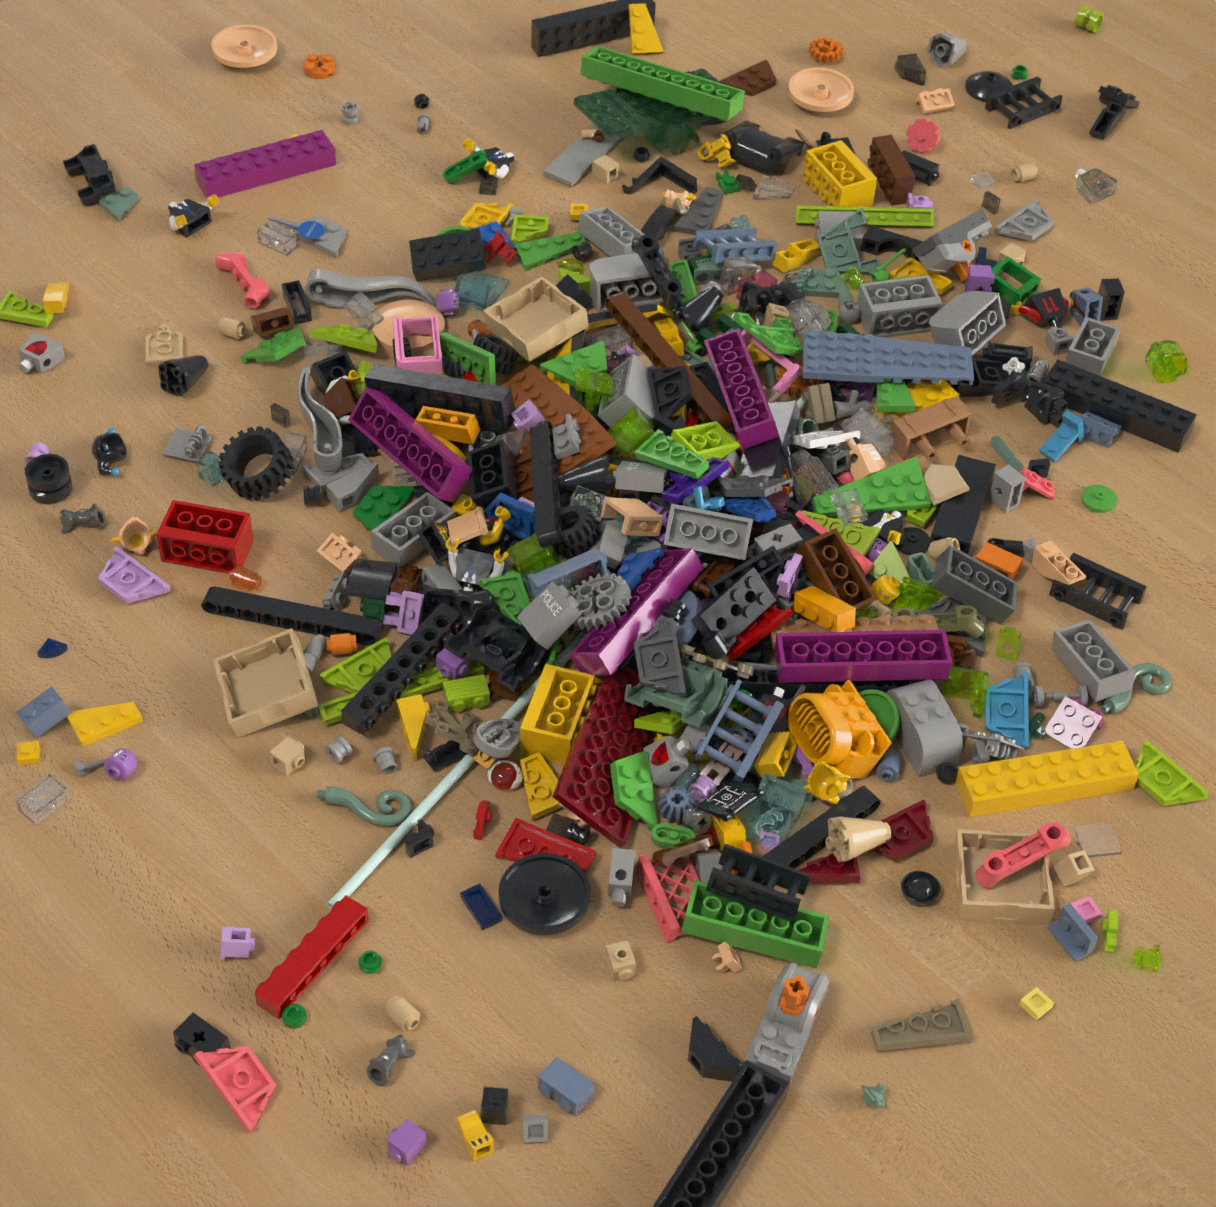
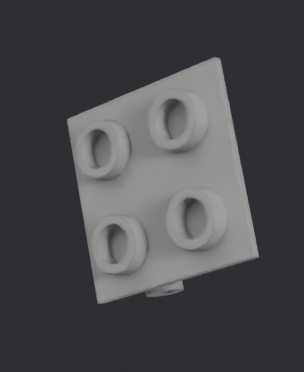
M204 425L197 426L195 431L176 427L162 455L199 462L212 435L207 434Z
M974 731L973 734L964 733V736L972 739L983 740L987 744L985 747L986 753L1001 760L1016 758L1017 749L1024 750L1023 747L1016 745L1015 740L1006 739L1001 735L992 734L991 736H986V733Z

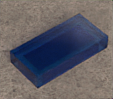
M480 883L460 892V898L482 931L502 921V915Z

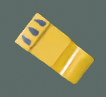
M474 1109L455 1117L456 1125L462 1136L461 1138L473 1161L494 1153V1140L490 1133H487L479 1115Z

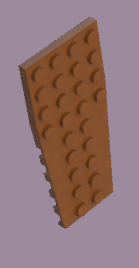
M533 364L500 385L511 388L515 410L527 400H530L538 408L546 421L551 422L553 428L565 424L566 414L570 413L573 419L577 420L580 430H577L581 439V443H579L580 452L559 460L557 459L558 475H562L563 472L601 456L616 445L612 436L589 411ZM512 424L508 431L520 450L524 451L529 446L527 442L531 440L530 431L527 433L523 429L519 431Z

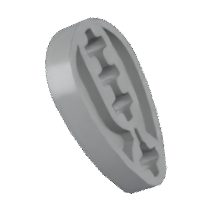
M494 719L484 722L478 726L474 734V744L480 751L489 756L506 758L514 752L520 741L521 725L513 719Z

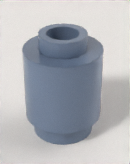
M886 750L879 760L876 774L883 781H894L898 777L902 760L896 750Z

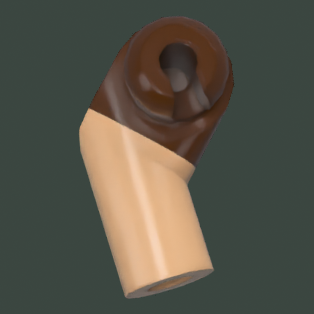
M598 129L581 130V138H591L596 142L604 140V133Z

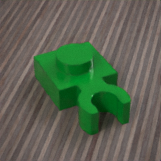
M724 170V175L716 172L718 186L723 190L724 195L740 191V184L734 176L729 177L727 170Z

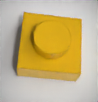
M571 204L570 220L579 221L581 212L588 211V204Z
M39 741L17 743L16 761L18 766L40 763L41 746Z

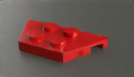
M776 605L769 606L735 638L737 641L730 646V650L727 653L729 660L732 662L794 615L793 610L790 607L782 610L777 609Z

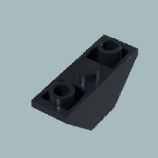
M697 1016L694 1017L688 1052L689 1063L703 1078L732 1082L742 1067L737 1057H732L722 1040L716 1039L707 1023L701 1022Z

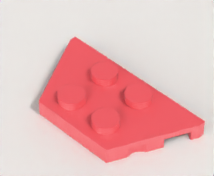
M240 1046L235 1049L223 1048L217 1049L215 1052L206 1053L198 1051L195 1053L194 1058L245 1130L248 1133L251 1132L274 1091L276 1083L249 1046Z

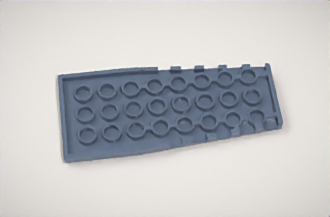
M815 330L804 331L803 378L880 383L884 382V378L893 379V383H902V379H912L913 383H920L921 379L932 380V384H939V380H948L950 384H957L960 380H969V385L973 384L974 374L970 347L876 337L871 334L817 332Z

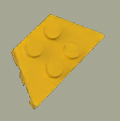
M475 203L459 222V226L473 229L495 221L501 226L509 216L513 204L508 203V207H497V203Z

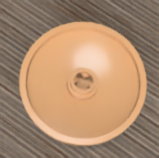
M237 25L226 28L216 34L211 43L215 59L224 65L236 68L262 65L271 60L277 51L275 36L269 30L255 25Z
M809 68L792 76L789 81L788 93L797 105L805 109L817 112H832L846 107L852 101L854 86L848 77L838 71L827 68Z
M400 300L389 303L379 309L372 319L371 326L376 342L383 348L393 352V316L399 319L435 317L437 315L439 334L445 332V321L441 312L437 311V308L431 304L418 300ZM403 334V337L409 338L412 354L434 347L433 334Z

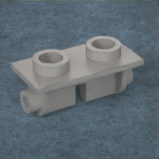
M343 570L341 575L334 577L329 588L330 592H327L322 601L324 608H335L336 611H341L348 597L346 596V589L350 577L346 570Z

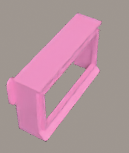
M437 315L435 317L399 319L393 316L397 368L430 374H442V354ZM403 334H433L435 356L405 357Z
M744 329L741 334L746 347L751 342L787 370L779 382L772 388L780 393L773 402L775 403L799 376L803 375V371L798 364H793L782 354L776 355L772 353L769 348Z

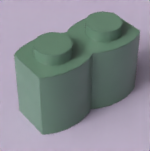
M922 552L909 555L906 570L912 580L910 583L914 585L916 594L922 600L936 597L937 589L932 587L935 569L931 567L929 558Z

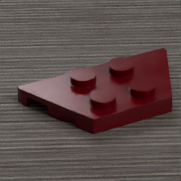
M923 799L881 820L889 824L891 837L885 843L871 850L898 862L932 845L934 838L930 829L929 816H927L926 801Z

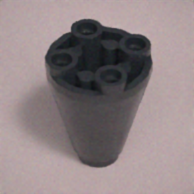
M713 286L711 289L708 288L679 306L673 314L679 320L682 319L681 322H684L689 329L691 328L692 333L696 336V333L703 328H707L724 295Z
M202 355L169 359L159 364L161 389L175 396H182L187 393L209 366L208 360Z
M598 456L563 472L562 475H558L560 491L575 493L577 487L580 486L601 495L612 494L614 480L612 473L608 472V467H610L608 456Z

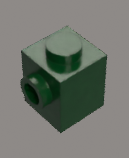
M364 598L360 604V611L363 612V616L380 621L384 620V615H387L389 611L385 599Z

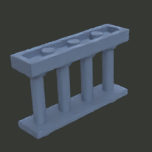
M756 228L707 230L695 232L693 248L711 249L713 251L711 261L714 263H724L726 258H730L729 262H732L733 258H747L746 261L774 260L777 242L774 240L758 241L755 239Z
M737 680L735 686L730 684L725 693V696L728 697L705 739H700L694 750L697 751L695 759L698 761L701 755L705 753L734 769L733 772L736 775L733 780L742 783L784 704L776 700L774 706L764 705L739 691L738 689L742 681ZM733 698L763 713V716L767 718L764 724H756L728 709ZM723 716L754 732L753 735L757 736L754 742L749 741L747 743L718 727ZM713 734L743 750V753L746 754L743 762L741 760L736 761L710 747L708 743Z

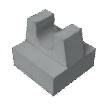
M547 1114L523 1116V1143L548 1142Z

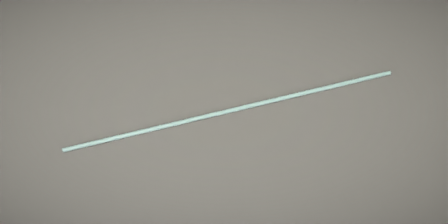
M802 396L797 401L799 411L806 406V403H803ZM587 627L558 656L555 666L562 668L570 660L571 652L587 636L589 631ZM540 676L500 719L514 720L530 703ZM467 753L332 897L327 903L330 909L345 895L349 897L418 823L417 821L422 819L475 762L472 758L475 753Z

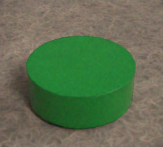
M299 1004L286 1006L282 1011L284 1025L290 1029H297L303 1026L306 1022L304 1007Z

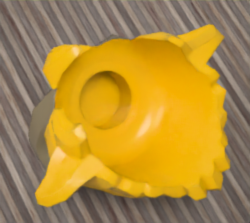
M818 761L814 764L808 776V785L802 787V792L810 793L822 802H829L835 805L841 798L853 792V781L849 775H843L838 769L829 766L824 761Z

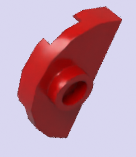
M483 800L479 803L475 817L477 819L476 827L473 831V837L476 840H482L486 823L491 821V801Z

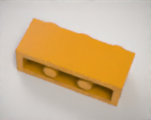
M423 406L416 418V421L431 434L450 441L473 444L480 432V427L474 414Z
M810 586L794 593V611L831 632H842L855 627V607L815 586Z

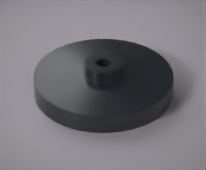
M905 527L903 528L905 530L904 544H895L896 548L906 555L920 552L925 553L930 546V537L919 528Z

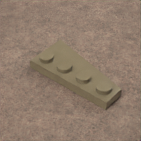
M959 999L951 1001L950 1005L944 1007L941 1005L934 1006L931 1011L922 1014L920 1012L913 1013L910 1018L903 1020L897 1018L872 1026L871 1030L876 1051L970 1042L971 1038Z

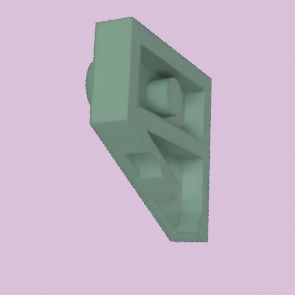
M125 187L100 199L99 205L120 222L124 212L128 213L131 207L138 202V194L131 188Z

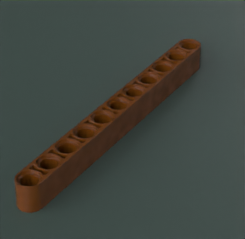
M623 291L606 297L604 301L608 312L658 370H662L663 367L674 368L676 366H684L686 368L692 393V399L687 402V405L704 424L717 421L724 429L731 427L732 419L728 412Z

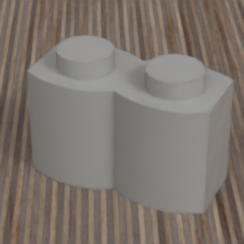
M606 522L601 530L596 548L600 552L605 553L608 559L606 566L616 569L618 564H623L626 557L624 550L628 548L631 539L628 538L629 535L621 533L622 528Z

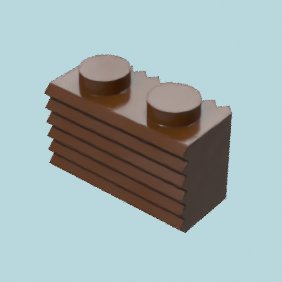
M286 307L250 316L253 331L260 337L294 327L291 311Z

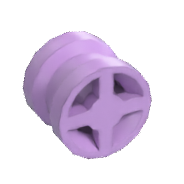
M701 775L697 779V783H693L689 787V793H692L693 798L700 803L717 790L714 781L705 775Z

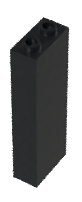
M796 401L768 403L780 437L745 448L735 478L747 475L749 478H756L761 475H767L768 478H782L786 460L783 457L781 447L789 446L791 449L793 436H795L801 417Z
M958 455L954 467L958 470L970 490L942 502L931 533L930 543L948 537L956 538L960 551L969 554L991 486L996 464Z

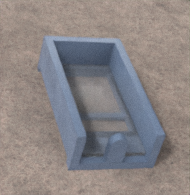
M593 547L590 551L537 574L528 575L534 599L552 581L558 586L564 585L569 591H576L575 586L583 585L582 580L587 582L590 576L594 579L600 573L601 577H603L606 572L611 576L606 566L608 559L605 553Z

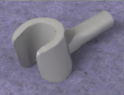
M511 207L510 216L505 223V227H509L514 219V214L521 215V208Z
M105 759L88 764L77 760L73 764L76 768L73 771L78 776L85 777L91 769L104 765Z

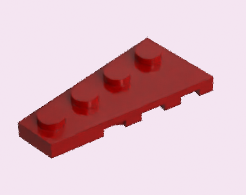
M515 818L495 854L498 859L517 861L523 857L539 853L556 854L570 859L584 873H587L596 856V851Z

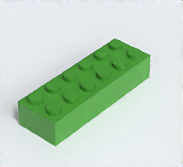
M694 880L681 930L682 933L719 943L726 942L734 947L817 969L823 950L829 920L828 915L798 908L794 922H790L706 891L708 883Z

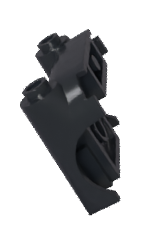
M747 120L724 133L731 145V148L728 149L731 159L769 173V170L778 171L779 175L784 174L787 163L795 152H797V155H801L804 142L792 137L782 139L772 136L767 132L759 131L760 125Z
M478 606L474 609L470 619L456 635L452 632L449 633L443 648L459 658L469 654L473 660L480 661L489 670L499 673L496 681L514 692L544 666V655L547 649L536 642L525 627L495 609L492 613L482 610L483 607Z

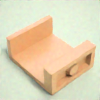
M605 498L601 512L602 518L624 519L621 533L634 536H659L664 518L640 499Z

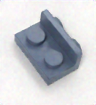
M1088 411L1080 416L1083 419L1084 437L1106 447L1110 446L1113 437L1120 432L1122 427Z
M1070 903L1062 907L1059 919L1050 923L1047 927L1073 961L1093 953L1098 936Z

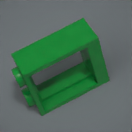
M1010 257L998 261L991 269V272L994 273V284H990L992 292L999 293L1000 298L1011 305L1016 306V303L1019 301L1023 303L1030 295H1034L1038 291L1041 278ZM1005 272L1023 285L1016 289L998 276Z

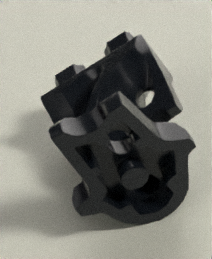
M745 282L740 293L738 311L747 313L751 317L757 308V312L765 314L766 306L771 303L786 307L789 316L796 317L798 306L794 305V303L803 305L805 293L798 291L797 284L795 283L777 284L766 288L751 282Z
M1013 370L1007 379L992 389L994 395L991 402L996 405L1006 400L1011 401L1015 398H1022L1027 401L1024 407L1042 424L1046 425L1051 422L1057 426L1063 422L1061 412L1067 408L1068 402L1062 398L1064 391L1060 388L1036 381L1032 383L1023 373Z

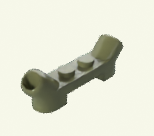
M955 606V613L926 614L934 616L939 630H946V633L950 631H963L970 638L976 639L984 632V623L977 618V610L973 606ZM914 607L895 610L893 617L902 615L915 617L924 614H914Z

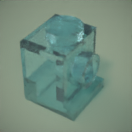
M210 451L197 461L199 478L214 487L224 478L218 466V462L222 460L217 454Z

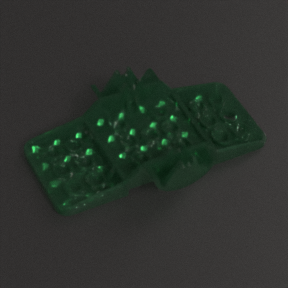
M705 69L685 72L720 83ZM619 88L616 91L606 89L600 92L579 95L574 98L573 102L574 106L605 134L609 136H645L648 142L660 152L665 147L668 148L669 144L673 155L676 154L679 148V151L683 153L691 139L699 143V137L695 131L704 121L713 118V116H705L700 112H692L684 107H676L674 104L660 102L659 99L647 98L643 94L631 93L630 90Z

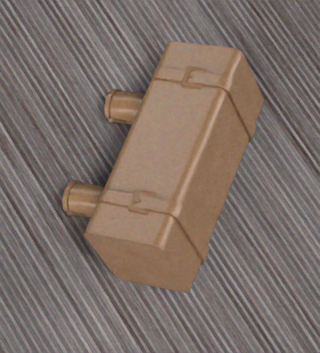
M958 396L945 399L940 403L893 420L891 422L889 443L902 459L922 452L928 460H932L937 456V451L934 447L955 440L961 448L968 445L970 439L966 435L969 432L972 413Z

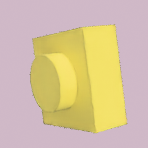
M1037 987L1024 996L1019 1003L1035 1020H1038L1048 1012L1054 1004Z

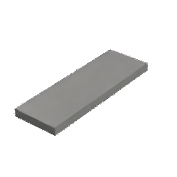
M596 120L588 129L602 131L605 136L604 140L596 142L591 138H581L580 135L543 170V175L570 187L574 186L593 167L594 160L604 154L606 155L625 136V131Z

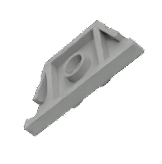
M1036 198L995 226L994 232L1033 241L1053 227L1054 221L1047 214L1046 209L1040 207V201Z
M320 215L293 223L301 225L306 221H315L322 224L325 230L324 235L315 240L301 237L297 228L284 226V232L334 258H338L339 249L342 248L343 240L346 237V228Z

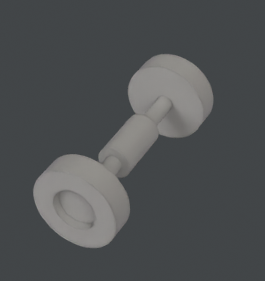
M1078 685L1075 694H1068V692L1044 694L1042 686H1034L1033 704L1035 707H1043L1044 699L1063 700L1065 696L1080 700L1084 703L1083 706H1086L1088 702L1086 685Z

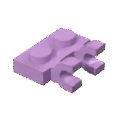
M795 553L792 560H787L784 574L780 573L776 585L779 587L776 593L773 594L775 599L780 595L785 598V603H789L792 596L790 592L791 586L792 589L796 590L799 584L798 574L801 570L802 555Z
M404 590L401 596L399 593L390 592V595L386 597V604L400 606L399 615L388 611V614L384 615L383 624L398 626L397 632L412 635L420 626L424 594Z

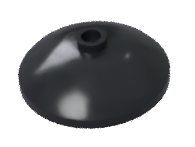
M993 71L974 73L967 78L965 83L966 92L974 99L986 102L987 95L1013 86L1006 76Z

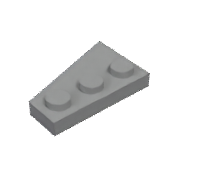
M361 453L342 457V465L337 470L322 471L317 466L310 467L309 464L303 465L302 469L315 485H320V490L324 492L326 491L327 484L372 463Z

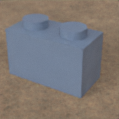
M52 686L16 712L36 739L72 713Z
M557 1056L538 1076V1089L544 1097L551 1098L557 1102L563 1111L571 1112L575 1116L594 1097L595 1084Z

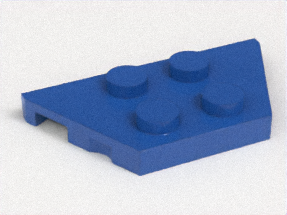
M500 493L485 510L484 515L499 519L495 515V510L499 506L506 508L511 516L507 521L503 522L505 524L504 531L541 548L536 537L534 507Z

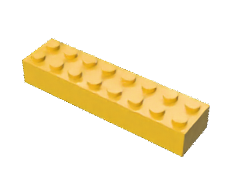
M1117 741L959 767L955 784L968 816L975 817L1134 790L1139 773L1124 741Z

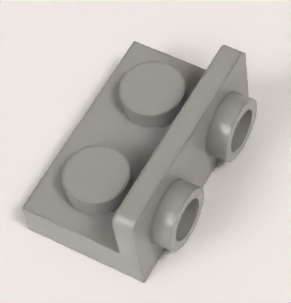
M570 413L566 414L565 424L552 428L554 453L558 460L580 452L579 443H581V439L577 430H580L579 424L576 419L571 417Z

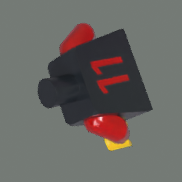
M1060 288L1030 295L1024 305L1020 301L1016 303V306L1011 305V313L1013 315L1023 314L1036 322L1039 327L1050 325V327L1062 328L1060 321L1068 312L1069 301L1062 296Z

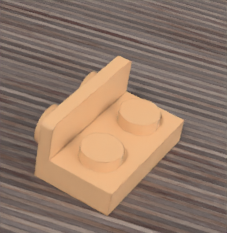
M939 88L931 92L923 91L919 93L915 100L916 104H920L923 114L949 110L955 106L949 88Z
M333 533L317 550L320 555L340 571L346 570L347 573L354 567L357 559H364L361 556L363 552L355 545L351 548L348 545L350 542L342 535L337 537Z

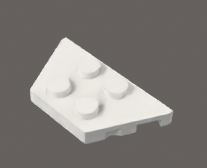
M815 431L793 436V444L804 448L816 447V449L828 448V445L840 446V442L849 441L854 437L859 439L860 431L843 433V431Z

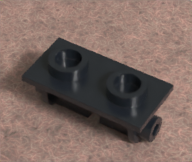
M449 740L446 744L429 749L428 753L422 755V757L431 769L435 771L467 753L460 750L458 742Z

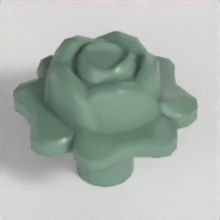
M878 1083L875 1087L863 1085V1101L871 1108L877 1106L885 1107L886 1104L882 1094L886 1087L881 1083Z

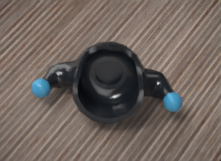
M110 428L108 432L98 435L92 444V454L97 460L100 475L118 476L119 470L117 468L110 469V466L127 457L125 443L114 428Z

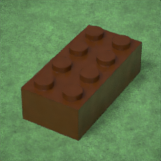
M892 135L873 137L872 145L869 147L870 158L867 161L868 167L871 168L873 175L877 178L879 187L885 193V198L888 199L891 206L907 204L908 193L913 192L915 174Z
M836 528L804 542L794 551V553L803 556L801 565L813 586L855 607L856 613L867 608L877 600Z

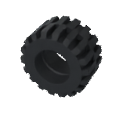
M477 334L473 345L494 354L495 372L511 374L519 353L500 338L488 334Z
M580 504L569 505L566 508L560 509L562 542L552 545L555 552L564 558H572L589 551L591 547L595 546V542L599 540V535H601V528L591 510L585 505L580 506Z

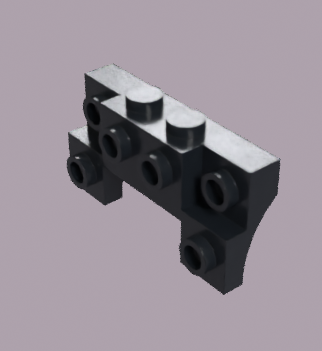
M95 144L84 146L77 155L63 160L68 175H76L82 172L88 184L87 187L77 190L83 206L99 202L100 195L116 192L112 172L108 170L107 162L102 159Z

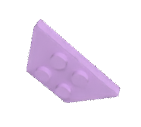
M117 546L113 550L114 554L111 560L108 559L105 569L98 577L99 584L126 604L171 591L169 584Z

